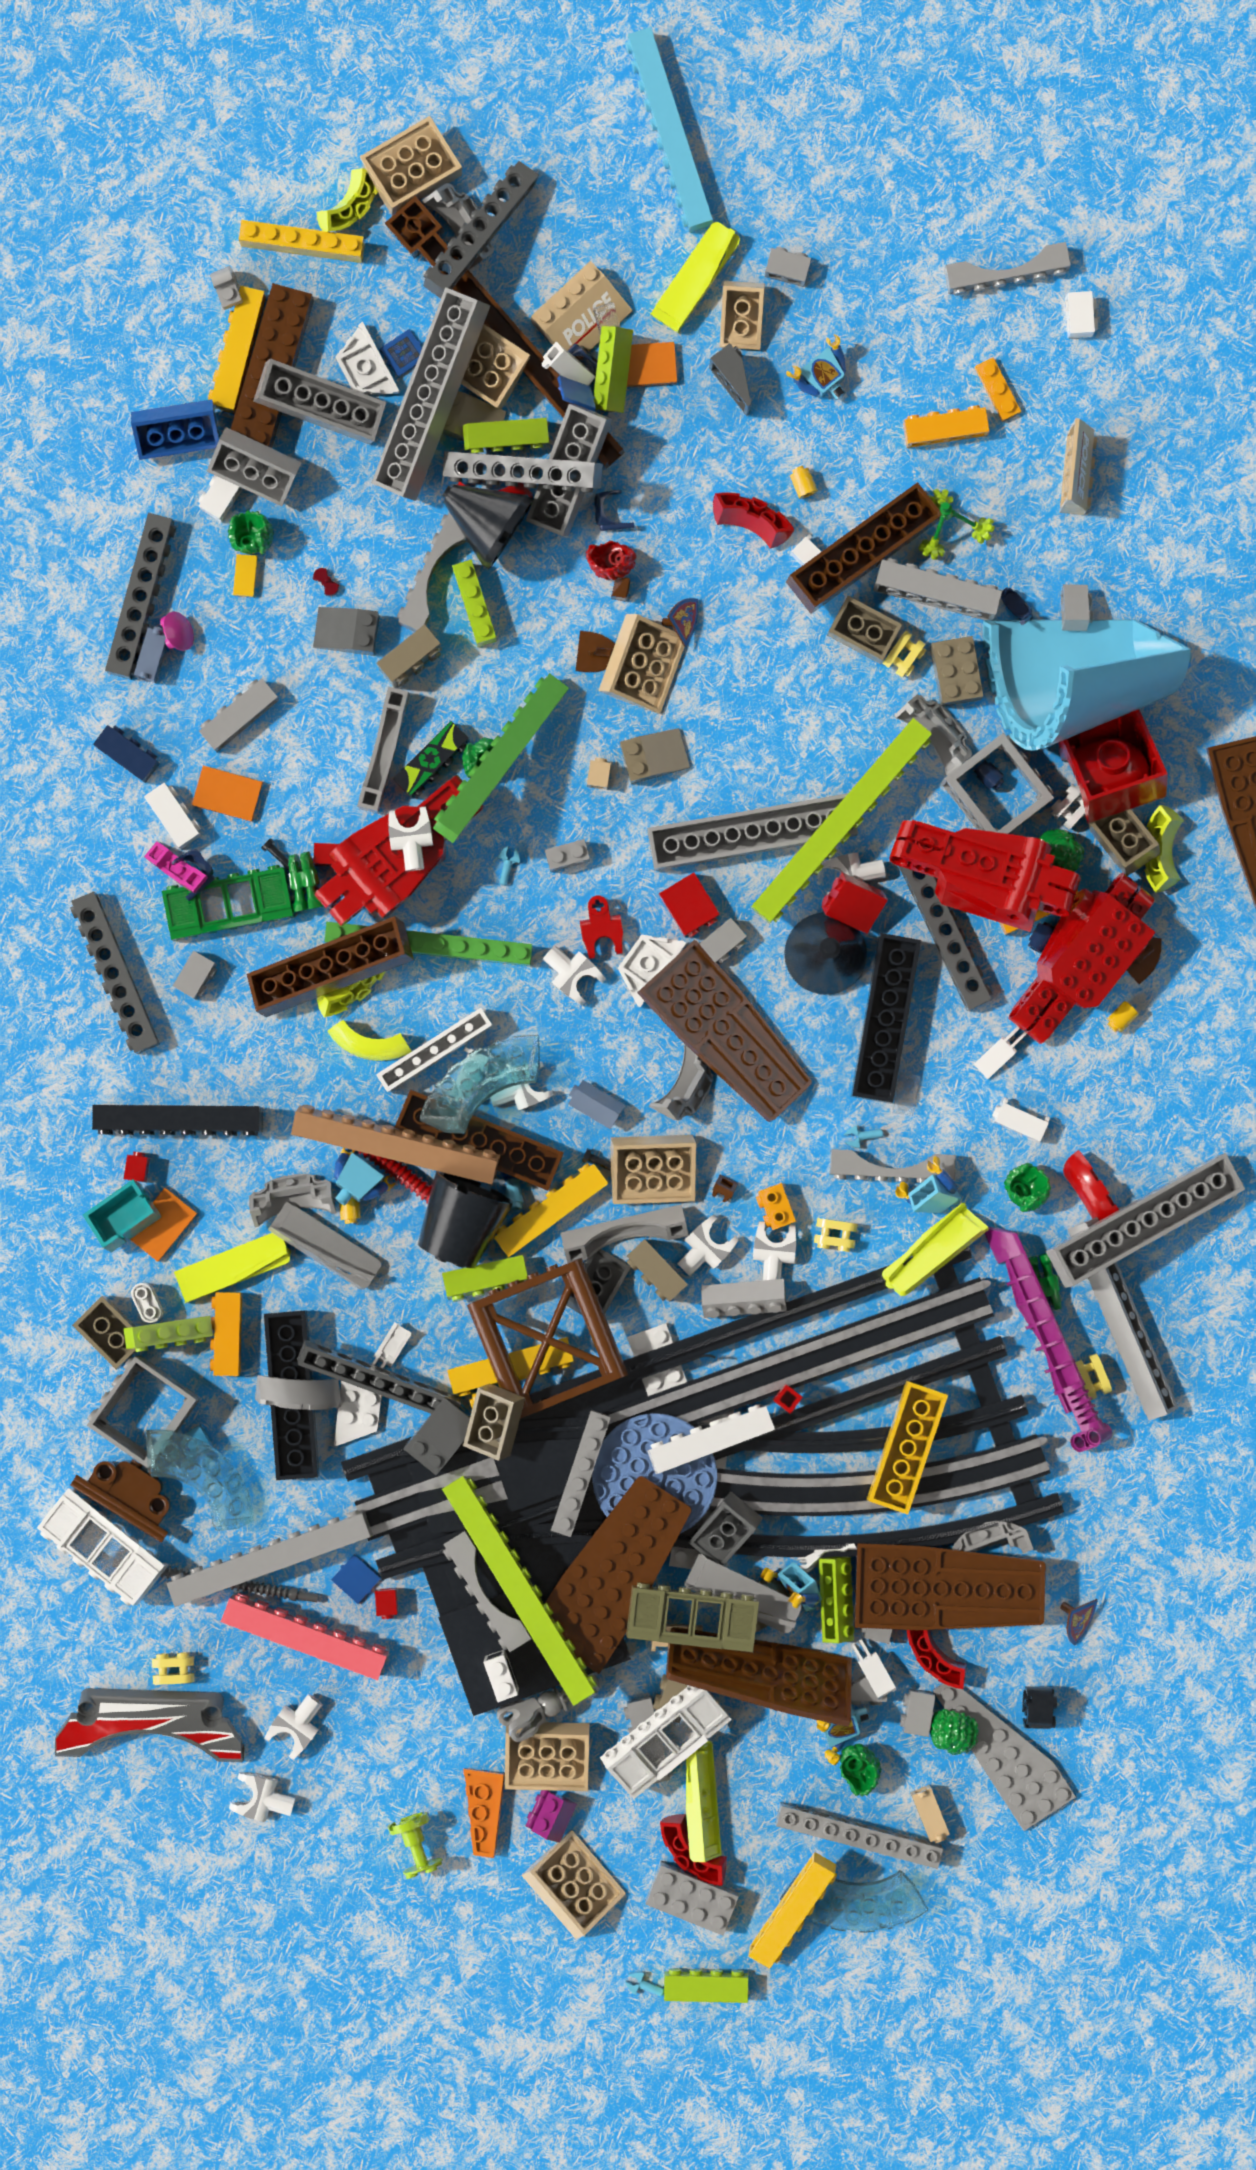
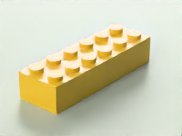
M906 1381L867 1496L869 1502L907 1515L909 1514L948 1398L947 1394Z

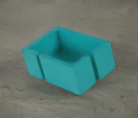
M134 1179L83 1214L101 1246L111 1253L126 1243L125 1238H133L162 1216L154 1203L149 1200L150 1197L142 1184Z

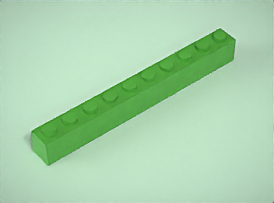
M549 673L545 679L542 677L534 686L537 689L536 692L532 693L530 691L524 699L526 705L523 708L519 706L512 715L515 717L514 721H508L503 727L502 731L504 734L502 737L497 735L490 744L493 749L490 752L488 750L484 752L479 759L482 762L480 766L475 765L468 774L471 777L468 782L463 780L457 788L459 794L457 796L452 795L447 801V810L444 812L441 809L434 820L437 823L433 829L450 842L454 843L569 689L552 674Z
M326 921L324 942L327 943L368 926L354 924L340 926L336 922ZM406 930L413 954L531 966L532 944Z

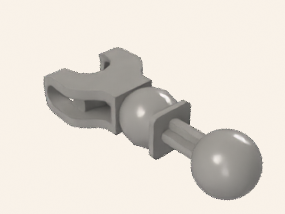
M593 1673L589 1674L588 1677L591 1675L596 1681L598 1686L595 1688L598 1692L600 1686L599 1680ZM553 1687V1691L543 1692L537 1700L533 1696L526 1700L520 1699L501 1706L497 1710L496 1716L502 1725L509 1726L510 1737L516 1742H521L536 1734L540 1725L547 1722L545 1717H554L560 1713L561 1709L567 1711L565 1703L570 1701L564 1690L559 1692L556 1687ZM597 1692L588 1697L587 1699L594 1697L597 1694ZM512 1712L509 1716L504 1717L506 1713ZM523 1728L520 1733L516 1734L518 1729Z

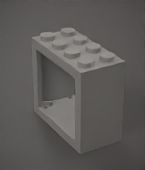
M1004 733L946 776L941 785L977 830L1010 834L1054 799L1052 796L1054 792L1048 784L1044 785L1041 782L1039 772L1034 767L1030 768L1025 754L1022 751L1018 752L1014 747L1016 745L1009 735L1005 736ZM997 748L999 751H1004L1037 794L1035 797L1037 801L1000 830L997 827L994 829L959 784L961 782L959 780L960 776Z
M139 1355L130 1357L123 1368L126 1370L114 1379L111 1384L114 1386L113 1389L102 1396L99 1401L101 1403L99 1409H94L87 1418L89 1420L87 1426L149 1469L158 1461L201 1397ZM145 1369L186 1397L183 1400L184 1404L152 1450L149 1449L148 1451L110 1426L106 1419L138 1372L142 1373Z

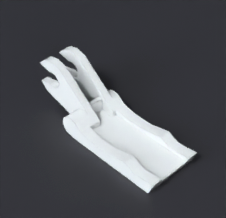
M1018 1026L1006 1038L1003 1036L973 1064L986 1079L990 1078L1017 1052L1014 1046L1027 1033L1023 1032L1012 1044L1007 1040L1020 1029Z
M394 1322L373 1356L375 1360L372 1365H376L377 1361L380 1360L383 1362L380 1368H384L385 1365L392 1367L412 1333Z
M853 1543L848 1546L846 1545V1548L843 1547V1549L814 1550V1553L806 1557H798L797 1560H800L799 1563H807L799 1567L808 1573L819 1564V1559L828 1558L822 1557L824 1553L830 1551L845 1552L847 1550H857Z
M860 1639L859 1643L867 1655L863 1659L854 1643L851 1644L853 1651L859 1659L858 1664L878 1700L886 1694L897 1690L877 1653L870 1654L864 1642Z

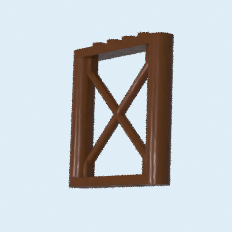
M582 1258L560 1267L557 1264L547 1267L546 1273L541 1275L538 1272L526 1276L528 1280L520 1283L519 1280L508 1283L507 1289L501 1291L500 1287L488 1292L489 1296L467 1305L499 1387L525 1398L520 1419L629 1375ZM562 1276L565 1288L546 1334L497 1314L494 1303ZM572 1291L599 1357L553 1338ZM496 1323L542 1342L523 1389ZM549 1346L597 1365L602 1377L533 1404L530 1396V1391Z

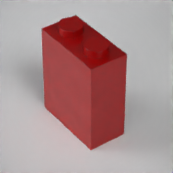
M694 872L659 893L660 899L684 937L689 935L691 938L701 932L699 930L700 927L705 924L709 927L718 921L717 917L720 914Z
M842 872L839 878L837 877L834 880L830 893L823 898L821 907L825 915L868 934L888 899L884 891Z

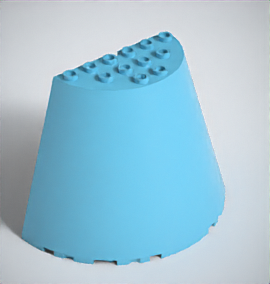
M1136 619L1093 620L1092 623H1089L1087 631H1063L1062 620H1030L1024 625L1019 623L1021 620H983V648H988L989 658L985 659V667L988 673L987 679L990 692L996 693L995 703L1000 706V708H996L997 714L1002 720L1004 729L1011 730L1012 733L1009 734L1011 739L1020 747L1031 751L1044 749L1173 695L1182 685L1188 665L1192 660L1191 649L1167 636L1160 635V632Z

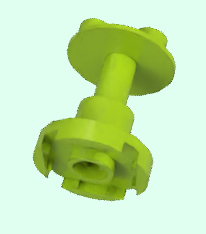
M427 1812L400 1819V1824L396 1825L393 1822L387 1826L390 1835L401 1833L405 1847H410L416 1865L403 1871L406 1879L416 1877L418 1872L424 1870L425 1873L437 1870V1866L442 1865V1858L427 1860L421 1843L425 1841L421 1826L430 1821Z

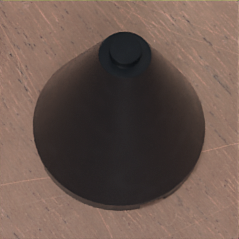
M453 485L452 488L448 486L442 495L445 498L443 503L477 558L487 569L493 566L505 549L534 499L525 494L462 485Z
M823 912L804 918L792 929L786 941L784 958L790 976L800 987L819 995H832L848 989L858 980L866 964L867 948L860 930L829 917Z

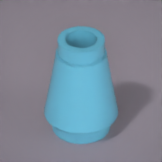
M507 1179L505 1195L514 1202L511 1210L522 1209L524 1201L520 1179Z

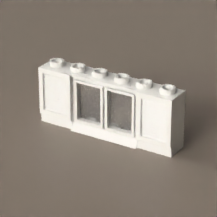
M68 1488L37 1527L41 1531L40 1534L48 1541L53 1540L58 1544L56 1547L64 1554L68 1552L74 1557L72 1560L80 1567L84 1565L88 1568V1573L96 1580L100 1578L104 1581V1586L113 1593L117 1592L125 1604L129 1606L138 1605L168 1567V1564L161 1563L154 1557L155 1554L153 1552L145 1550L140 1546L137 1539L129 1537L122 1531V1527L108 1520L106 1514L93 1508L90 1505V1501L77 1495L74 1488Z
M687 1685L683 1691L672 1697L667 1704L656 1710L651 1717L640 1723L636 1729L624 1736L620 1742L611 1749H608L600 1758L606 1769L628 1794L635 1799L657 1780L660 1781L708 1742L712 1735L732 1719L710 1691Z

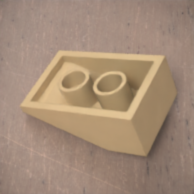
M724 281L720 347H725L730 343L733 348L736 346L740 349L760 350L765 283Z

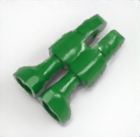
M310 852L301 853L300 858L298 854L289 855L290 889L295 890V902L292 904V911L297 912L324 907L314 895L316 893L315 886L319 884V878ZM305 887L307 889L308 901H306L303 888Z
M1047 1253L1038 1255L1043 1268L1044 1278L1040 1277L1037 1256L1028 1257L1045 1296H1050L1054 1311L1061 1309L1060 1280L1058 1275L1053 1274V1264Z

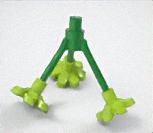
M936 488L933 490L934 496L928 495L940 510L941 517L931 541L924 539L918 547L919 551H923L922 554L924 556L931 554V559L937 560L938 555L944 556L945 550L944 546L939 544V535L944 521L952 517H956L971 525L972 529L975 530L972 533V537L975 540L977 539L978 543L983 544L984 539L987 541L991 539L992 536L989 532H993L995 526L992 525L994 523L993 519L988 518L986 520V518L981 517L978 523L957 513L950 505L954 499L952 496H948L949 491L947 489H943L940 493L939 489Z

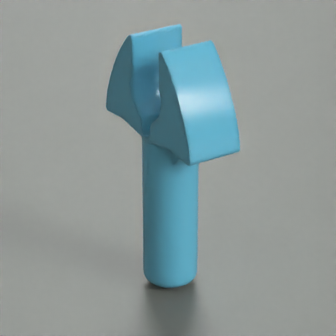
M508 846L498 855V859H502L504 862L499 882L504 886L508 883L512 865L514 863L520 864V857L516 848L514 856L508 860L506 856Z
M857 1125L844 1133V1135L854 1134L858 1136L854 1141L845 1142L847 1145L855 1148H860L859 1143L862 1140L879 1138L884 1135L882 1129L860 1132L857 1130Z
M643 1971L628 1973V1976L636 1978L639 1982L632 1984L625 1981L626 1986L634 1995L640 1989L660 1997L664 1994L663 1988L644 1980Z

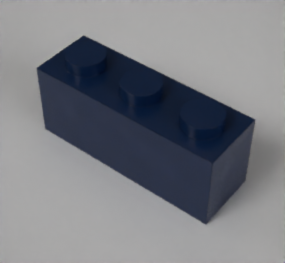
M107 725L93 745L142 782L146 783L160 764L156 760L158 756L150 750L144 752L139 748L141 744L132 737L130 740L123 736L125 732L116 725L113 728Z

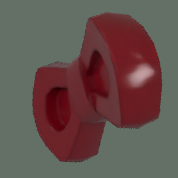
M318 568L315 570L312 579L321 582L324 586V594L326 596L336 595L339 590V584L331 580L327 569Z

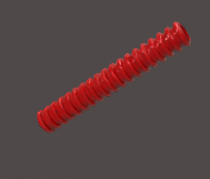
M363 1152L358 1153L360 1155L363 1154L365 1159L369 1158V1162L373 1161L375 1166H380V1170L384 1169V1173H389L391 1178L395 1177L396 1182L399 1180L401 1185L404 1184L406 1189H411V1193L415 1192L417 1197L420 1196L421 1200H426V1204H428L432 1184L428 1185V1181L424 1182L423 1178H419L417 1173L413 1174L412 1169L408 1170V1167L406 1165L403 1166L402 1162Z

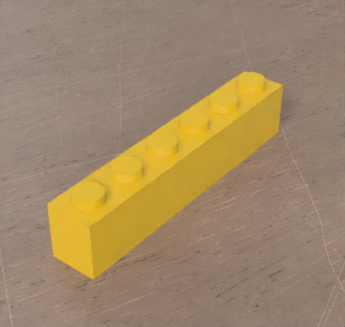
M241 220L239 233L241 247L356 263L363 262L365 248L363 236Z
M241 285L239 292L243 303L236 305L234 311H230L228 323H230L229 331L226 330L223 337V342L225 343L224 350H220L218 362H220L219 370L214 372V389H210L208 400H213L214 409L232 414L236 413L266 299L264 291Z
M588 1163L578 1170L580 1172L575 1178L572 1175L561 1182L564 1185L559 1190L553 1188L545 1194L547 1199L540 1203L537 1200L528 1207L530 1209L528 1213L523 1215L521 1212L512 1219L514 1223L509 1227L503 1225L496 1232L497 1236L494 1239L508 1258L609 1184L594 1164L591 1166Z
M568 1337L557 1339L569 1344ZM541 1344L508 1353L519 1380L527 1379ZM549 1346L538 1372L539 1375L551 1372V1367L558 1366L559 1369L570 1367V1362L574 1361L573 1355ZM488 1359L447 1370L453 1394L458 1393L459 1397L471 1394V1389L479 1388L489 1383H497Z
M816 1852L813 1853L751 1943L748 1957L769 1969L774 1962L776 1964L779 1962L783 1949L785 1947L788 1948L792 1943L794 1933L802 1929L805 1917L813 1913L815 1909L814 1904L817 1900H822L828 1884L832 1885L837 1877L835 1863Z

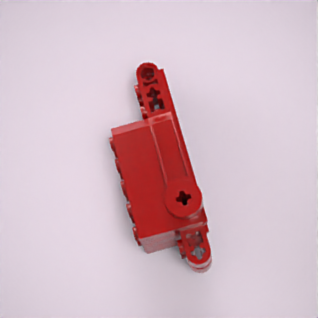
M458 775L448 780L417 807L401 806L395 810L399 824L405 828H411L419 821V815H421L420 807H426L431 825L433 846L422 847L424 869L405 871L403 849L391 851L389 814L353 833L331 851L329 856L335 862L331 867L337 874L316 891L314 895L326 909L334 905L343 896L345 897L329 911L340 926L348 923L364 908L374 918L378 915L382 919L386 918L412 895L435 867L445 860L447 847L445 841L447 839L433 829L437 823L434 819L441 809L444 812L447 810L448 806L446 803L450 797L459 794L457 788L463 780ZM483 804L473 817H475L485 807Z
M904 820L901 822L889 860L897 866L938 878L935 894L942 905L1031 932L1038 910L1061 917L1069 916L1075 899L1074 896L1081 880L1080 875L1076 872L1052 865L1055 856L1050 855L1051 846L1039 838L970 828L951 832L916 820Z
M1124 872L1114 879L1105 892L1093 890L1091 893L1085 888L1074 896L1075 899L1069 916L1060 918L1037 961L1038 976L1011 1009L1012 1011L1008 1019L1020 1029L1026 1030L1025 1032L1039 1044L1044 1043L1074 1005L1082 1008L1099 1006L1133 961L1141 955L1150 939L1156 933L1141 920L1153 905L1155 898L1141 886L1138 887V884Z

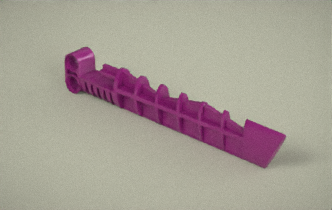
M988 1227L989 1230L984 1234L997 1263L999 1264L1004 1261L1006 1263L1010 1282L1006 1284L1007 1286H1012L1016 1307L1029 1324L1025 1328L1026 1330L1031 1328L1041 1343V1346L1035 1348V1351L1043 1349L1046 1355L1049 1369H1046L1044 1372L1045 1374L1049 1372L1051 1374L1055 1390L1053 1393L1055 1396L1058 1395L1066 1414L1073 1412L1081 1431L1074 1434L1070 1439L1072 1448L1077 1452H1083L1101 1445L1112 1438V1429L1108 1424L1103 1423L1101 1418L1097 1417L1099 1413L1093 1408L1095 1404H1092L1090 1401L1092 1397H1089L1087 1394L1089 1390H1085V1381L1082 1379L1018 1234L1004 1229Z

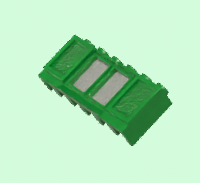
M280 865L267 867L268 870L266 871L253 869L247 871L248 874L240 876L239 873L227 875L226 879L219 880V877H215L214 881L190 901L186 899V896L191 893L188 889L179 887V885L166 887L167 890L162 891V897L171 940L178 941L177 939L192 938L205 933L213 934L220 930H233L240 926H253L266 921L274 922L286 917L295 918L292 911V901L285 868H280Z

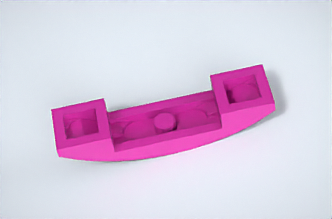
M158 841L144 856L154 866L193 893H196L208 878L185 861L172 865V861L178 857Z

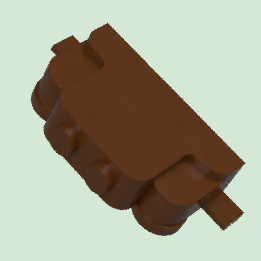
M132 1458L131 1461L124 1460L117 1466L111 1461L98 1463L94 1467L88 1481L79 1475L75 1476L70 1486L157 1541L163 1542L168 1531L159 1525L170 1509V1500L167 1496L160 1494L163 1490V1482L159 1479L160 1475L151 1469L149 1472L142 1468L143 1465Z

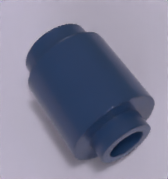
M984 760L974 771L977 774L976 777L989 790L992 788L997 790L1004 783L1002 778L1005 775L991 762L988 763Z
M1047 922L1043 924L1038 923L1029 938L1028 947L1042 954L1055 927Z

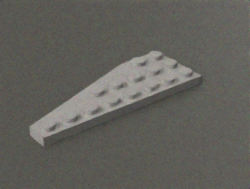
M943 1683L933 1689L944 1709L948 1711L954 1710L960 1714L965 1713L966 1716L976 1719L979 1729L978 1743H976V1746L971 1751L1023 1831L1076 1797L1051 1759L965 1690Z

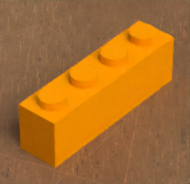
M979 405L968 407V410L964 411L956 408L948 410V413L944 414L931 412L924 417H919V415L908 416L903 422L906 447L912 448L987 436L989 426L986 407L980 408Z
M215 1292L211 1302L212 1309H215V1317L211 1318L214 1338H211L210 1348L214 1350V1359H210V1371H213V1376H240L242 1293Z

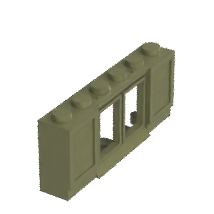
M637 1582V1586L632 1585L626 1632L627 1638L753 1652L759 1601L754 1599V1595L742 1594L741 1597H733V1593L721 1592V1595L712 1594L713 1591L700 1589V1593L691 1592L692 1589L687 1587H679V1590H672L671 1586L658 1585V1588L650 1587L649 1583ZM669 1598L692 1601L688 1634L665 1631ZM699 1601L721 1604L717 1637L695 1635Z

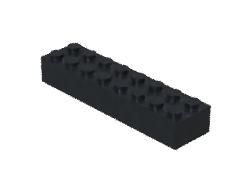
M880 933L878 936L850 1097L888 1104L893 1103L921 940Z
M92 1105V1130H97L98 1134L113 1135V1131H119L121 1135H134V1131H139L140 1135H155V1131H160V1135H175V1131L185 1136H196V1132H202L204 1136H217V1132H223L225 1136H237V1132H243L245 1136H258V1132H263V1107Z
M307 1310L265 1313L264 1326L268 1376L294 1380H313L312 1370L298 1365L297 1361L304 1341H310ZM270 1405L276 1481L319 1477L315 1410L289 1409Z

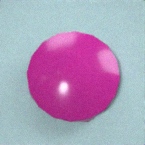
M175 611L162 617L160 623L166 637L165 643L170 649L176 648L181 651L190 649L194 641V632L188 619Z

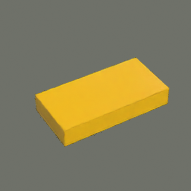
M236 554L233 596L254 598L257 556Z

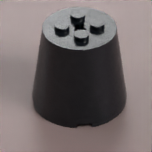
M436 1171L418 1246L434 1255L435 1259L441 1262H450L461 1268H475L514 1202L493 1188L490 1191L481 1188V1183L478 1181Z

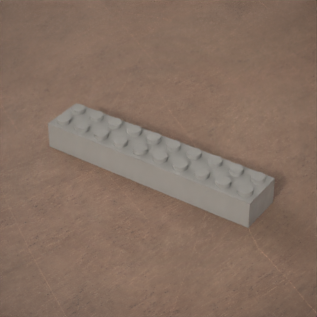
M445 287L371 482L372 484L404 498L417 500L490 305Z
M848 793L647 828L654 871L802 846ZM854 826L849 831L850 837L857 836L858 829Z
M1220 1154L1046 1250V1253L1064 1287H1072L1244 1191L1245 1188L1227 1154Z

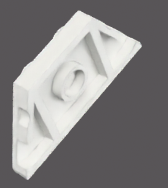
M361 322L352 337L350 336L344 348L335 357L351 389L366 395L400 393L364 323Z
M641 935L619 965L618 970L638 1007H641L645 1001L637 992L681 952L686 942L648 935Z
M341 1381V1407L338 1408L334 1446L378 1431L382 1398L379 1394Z

